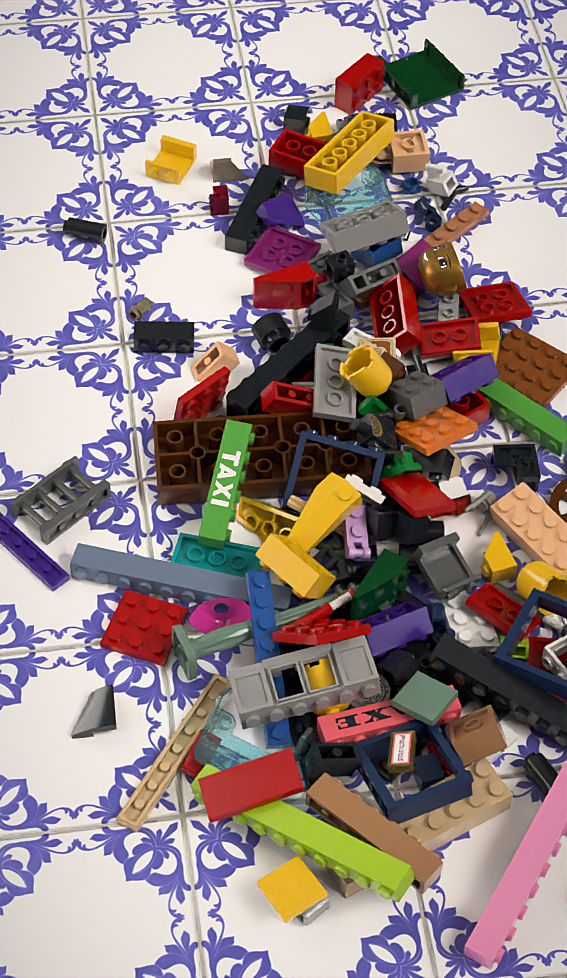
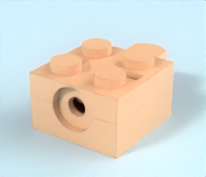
M424 131L394 132V139L372 162L376 165L390 163L392 173L427 171L425 165L430 161V151Z

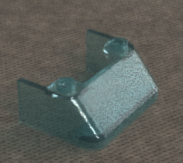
M370 162L361 171L360 181L365 185L341 197L326 191L319 194L312 187L305 185L304 208L321 223L389 199L393 202L383 173Z
M227 687L218 695L194 749L195 759L204 766L209 764L221 771L270 754L232 735L236 727V720L231 713L223 710L232 690L230 687ZM308 727L301 736L297 746L285 743L276 752L291 747L297 764L313 729Z

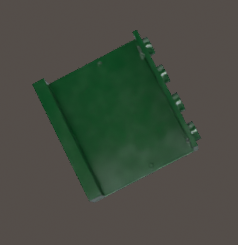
M427 38L424 41L423 51L388 63L381 55L376 56L384 61L385 72L383 81L410 110L464 91V74Z

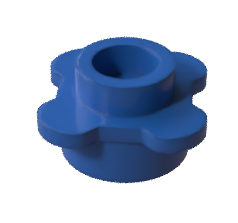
M409 177L402 181L403 193L414 194L421 192L418 179Z

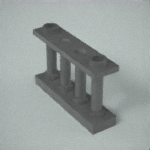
M76 455L66 460L59 468L21 496H17L10 503L12 516L15 519L22 513H25L40 526L41 541L46 545L50 544L111 497L110 483L107 480L103 479L98 484H94L79 472V461ZM73 477L86 487L88 491L82 496H78L64 482ZM57 489L70 499L72 503L66 508H62L47 495ZM41 501L57 515L50 520H45L31 507Z

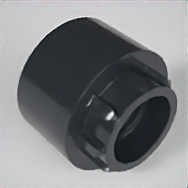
M272 312L265 314L252 326L251 331L263 350H268V352L276 353L283 344L290 341L291 330L280 313Z

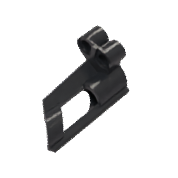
M428 521L426 543L445 536L443 521ZM426 543L416 544L413 547L399 544L398 555L408 559L407 569H409V574H422L413 558V554L419 546ZM344 545L335 551L344 557L345 566H373L375 561H355V558L346 559ZM369 545L371 550L370 557H379L377 556L376 545Z

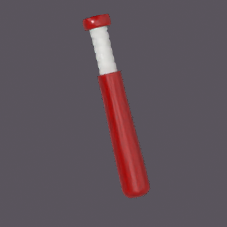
M353 587L348 588V592L323 604L288 625L299 627L300 622L312 621L313 624L317 623V619L325 618L333 613L336 608L352 600L355 590Z

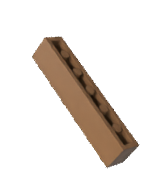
M325 772L306 792L305 804L334 827L411 865L415 877L411 886L422 895L442 873L444 862L437 853L428 851L416 837L407 835L396 822L389 821L382 816L376 807L365 803L359 794L345 788L338 778L331 777Z

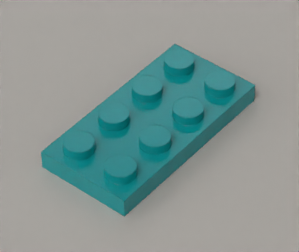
M182 532L179 534L170 561L246 578L247 572L260 571L262 567L259 563L260 559L255 555L260 547L226 542L223 550L199 545L197 535Z

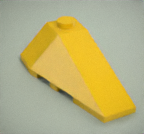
M332 472L316 486L288 537L305 552L309 553L362 504V495L346 479Z
M244 496L240 497V502L237 503L235 509L237 510L236 519L247 529L258 535L263 543L271 533L288 537L300 514Z

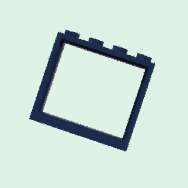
M306 429V431H301L280 508L301 514L289 507L287 502L290 496H292L306 441L375 459L376 462L369 487L377 488L385 453H381V449L369 446L368 449L360 447V443L355 441H347V443L339 441V438L333 435L323 437L318 435V432L315 430ZM365 501V512L367 517V508L372 507V505Z
M533 588L497 650L494 662L540 689L567 700V680L511 657L539 608L567 619L566 600Z
M416 720L357 743L362 763L356 769L389 821L400 824L473 795L472 782H474L472 773L469 770H465L460 755H455L449 739H444L441 728L437 723L432 727L420 720ZM412 733L411 744L428 737L430 738L455 778L395 801L370 759L392 751L394 734Z

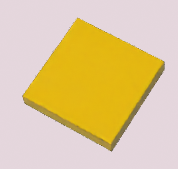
M299 855L256 881L260 891L285 924L327 898L326 890Z

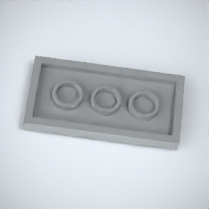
M317 343L315 347L313 417L350 423L356 418V389L341 376L339 371L341 362L345 364L349 358L348 353L353 349Z

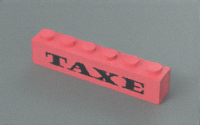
M458 697L436 722L438 725H448L447 723L460 718L462 707ZM393 699L317 717L316 730L321 744L323 742L325 744L327 742L330 744L331 742L340 743V741L342 743H348L349 741L351 743L353 741L358 743L418 719L393 707Z

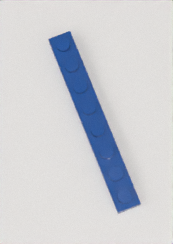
M270 571L246 573L256 663L280 655L279 643L273 641L272 632L277 631ZM281 674L279 677L272 676L278 699L285 698L283 675ZM288 718L278 722L263 724L266 749L289 748L291 746Z

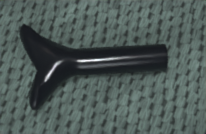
M458 185L451 195L445 198L440 209L446 211L455 196L469 190V188L464 185Z

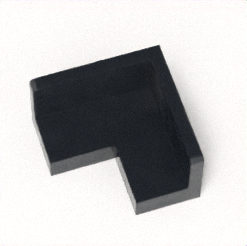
M535 444L493 445L490 458L491 464H494V466H516L518 482H531L533 491L537 492L541 474Z

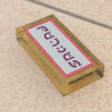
M415 730L391 732L388 758L389 773L414 771L417 737Z

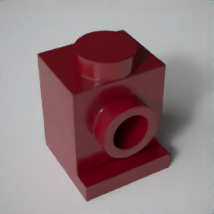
M227 185L212 186V194H209L210 216L229 215Z

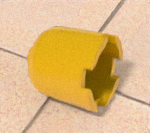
M364 344L351 350L348 353L349 358L345 364L343 362L340 364L339 371L341 376L365 397L371 395L376 397L386 392L392 382V371L373 346L366 347Z
M532 561L527 563L518 573L516 588L525 600L528 599L533 588H536L567 601V576L546 562ZM538 609L544 615H554V613L544 609Z
M328 658L320 659L319 665L311 668L309 664L304 666L311 691L336 684ZM350 702L311 712L318 716L341 712L349 707Z

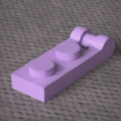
M360 505L343 521L346 559H354L356 557L369 561L371 550L368 545L365 505Z

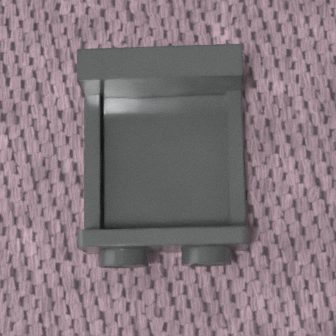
M456 531L419 546L413 554L414 560L438 601L446 598L447 600H452L464 590L466 593L478 587L477 583L482 578L480 573L477 575L472 573L456 544L460 537Z

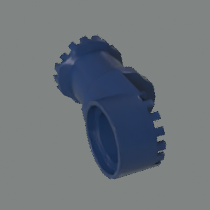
M422 196L420 199H417L418 201H415L416 203H414L413 207L420 212L421 218L425 222V229L429 232H434L442 226V217L437 213L436 208L429 204V199ZM430 222H436V223H438V224H436V225H434V224L431 225Z
M441 602L427 604L426 608L434 631L432 632L433 641L438 644L444 633L455 638V631L449 627L448 620L444 616V604Z

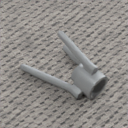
M486 490L472 503L457 512L455 517L461 516L474 507H477L481 512L488 511L477 533V536L480 537L491 518L490 506L497 502L498 498L495 493Z

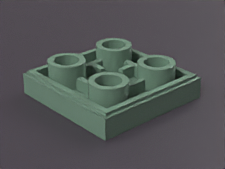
M417 671L393 698L392 706L433 727L458 697V691Z

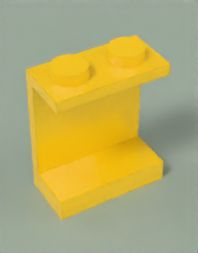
M163 135L160 139L161 151L155 160L146 159L145 161L146 176L180 185L197 159V144Z
M498 322L479 323L482 350L453 351L454 363L469 355L491 353L496 365L501 339Z

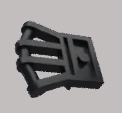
M320 542L314 547L320 551L312 558L320 563L323 559L329 557L330 561L323 567L329 572L335 567L337 568L339 575L335 576L336 580L330 588L352 580L350 573L346 570L344 557L335 552L332 544ZM283 583L284 586L291 587L288 583ZM293 593V596L301 605L317 600L314 598L310 600L306 597L300 598Z

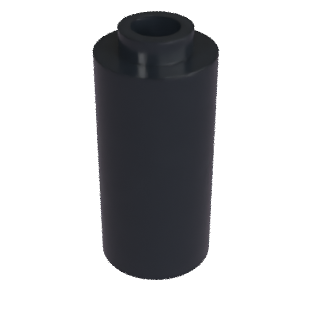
M69 217L63 223V231H65L66 236L104 243L107 236V224Z
M533 752L524 759L523 768L543 794L547 796L558 776V772L542 753L536 754Z

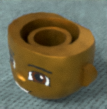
M451 242L428 248L421 253L418 260V268L425 289L435 296H447L467 289L459 259Z

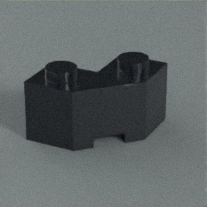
M389 505L367 508V533L374 540L385 541L386 538L395 537L403 542L404 545L410 547L426 543L428 517L415 518L408 511H394L395 506Z

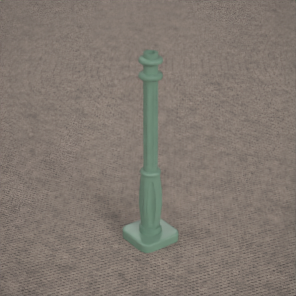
M349 583L348 588L353 587L356 591L359 585ZM337 587L331 595L276 613V627L291 623L323 604L335 600L347 593V589L342 590L340 587ZM348 602L340 606V608L345 609ZM251 620L216 629L195 639L188 638L181 624L172 626L173 650L188 681L197 678V660L200 657L221 652L253 639Z

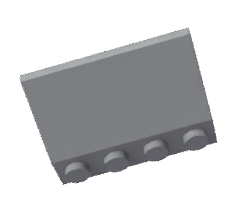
M390 199L318 223L333 253L347 250L349 254L355 250L363 251L368 249L370 245H381L386 243L388 239L402 238L405 236V233L410 232L405 210Z

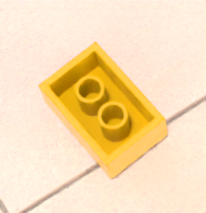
M271 533L255 554L260 559L259 563L264 568L272 569L276 573L275 577L280 582L288 583L293 587L292 592L300 598L306 597L310 600L312 598H322L336 580L335 576L287 536Z

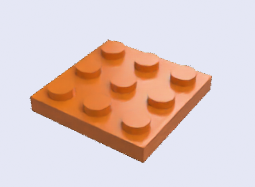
M445 406L416 421L409 418L398 422L394 426L397 440L410 445L411 448L426 456L478 431L477 422Z

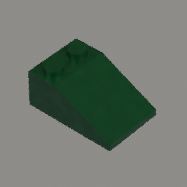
M385 548L383 549L352 596L350 621L361 620L393 603L399 594L403 595L408 585L405 582L409 574V569H407L408 559Z

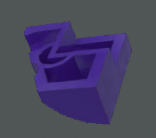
M288 192L263 202L256 211L267 227L280 226L288 228L290 225H294L298 229H302L305 226L302 215Z

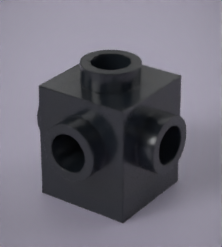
M347 250L325 256V272L333 283L342 281L348 276L355 274L356 260Z

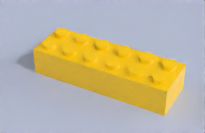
M362 110L304 165L305 185L338 195L394 139V119Z

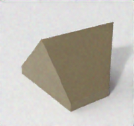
M231 157L212 159L209 162L213 183L249 179L231 161Z

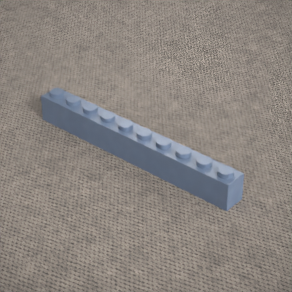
M77 543L70 561L71 577L80 580H90L99 584L118 586L122 589L128 588L146 594L151 593L165 598L180 599L188 603L202 604L203 602L218 598H237L243 600L249 606L247 583L244 577ZM271 583L275 614L290 609L293 601V588ZM219 603L215 605V607L222 608L228 610L229 608L228 605L224 603Z

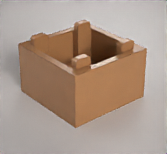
M491 704L447 723L452 745L456 753L460 755L463 767L470 766L472 763L499 751L504 752V749L508 748L502 726Z

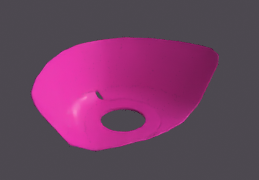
M218 598L203 602L196 607L189 617L191 626L204 634L225 626L251 620L249 606L243 600L237 598ZM219 603H224L229 608L225 613H217L214 607Z

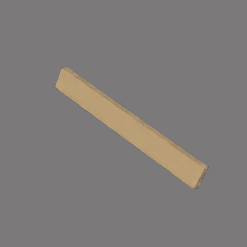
M216 673L214 674L116 817L117 823L138 833L181 769L201 729L204 731L208 729L232 693L230 680Z

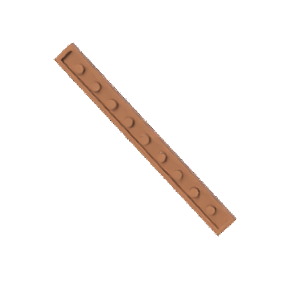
M475 201L424 238V240L432 247L447 242L453 243L488 217L489 210ZM404 254L398 257L396 261H398ZM369 293L352 301L355 305L364 309L370 304Z

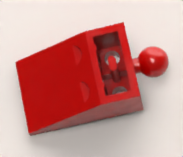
M307 261L253 278V307L255 309L299 310L309 307L316 301L317 285L328 281V278L323 272L315 274Z

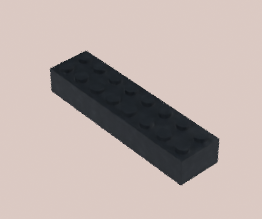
M338 309V321L334 333L310 330L309 322L301 332L295 334L293 339L283 344L279 351L272 354L249 377L244 378L235 389H231L226 395L227 416L270 414V412L262 411L261 392L272 381L292 384V382H299L310 370H314L315 347L317 343H333V346L343 347V338L350 332L351 316Z

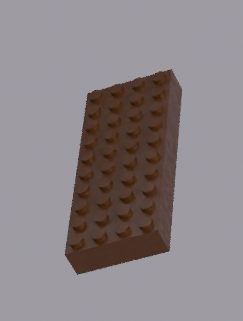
M356 408V418L361 419L363 415ZM313 411L152 421L158 505L207 502L227 419L252 424V433H255L253 446L249 445L248 452H251L249 464H244L243 471H246L244 484H239L238 489L242 491L241 496L250 499L281 497L284 495L301 431H306V429L315 430L320 436L333 435L338 437L339 441L345 443L347 441L358 442L357 433L351 430L350 422L313 417ZM306 441L292 495L312 494L316 486L332 472L342 478H345L348 474L350 476L356 475L363 480V484L369 487L373 474L371 460L368 457Z

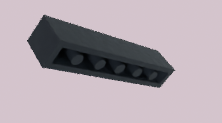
M265 164L261 165L225 235V250L247 255L249 249L253 248L255 237L259 236L262 223L265 224L256 211L263 202L279 196L280 187L283 188L285 183L282 168Z

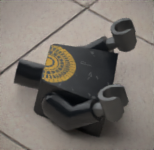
M397 404L394 410L390 412L383 410L367 413L361 419L355 418L351 422L350 428L357 433L360 447L368 449L369 446L381 449L380 452L385 453L384 462L388 459H394V456L402 455L403 452H410L411 446L407 444L402 445L400 451H398L394 421L390 419L402 420L406 413L401 412L404 405Z

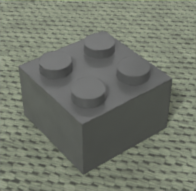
M421 371L412 372L410 376L394 381L387 389L390 408L394 410L395 405H404L401 412H406L404 416L414 421L448 404L444 382Z

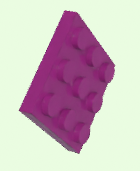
M276 226L269 227L244 259V265L266 274L315 258L321 250V243Z

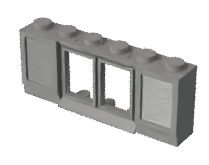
M365 635L332 644L317 645L227 671L242 729L255 728L262 724L278 722L288 717L300 716L307 712L326 709L330 706L349 703L356 699L372 697L375 694L381 693L379 675ZM328 658L336 684L311 691L304 664L315 661L319 664L320 659ZM295 667V670L298 671L304 693L278 699L272 676L279 677L282 674L281 670Z

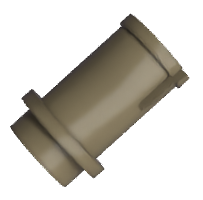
M148 297L142 298L138 304L130 307L129 316L133 320L141 319L143 314L153 306L152 301Z

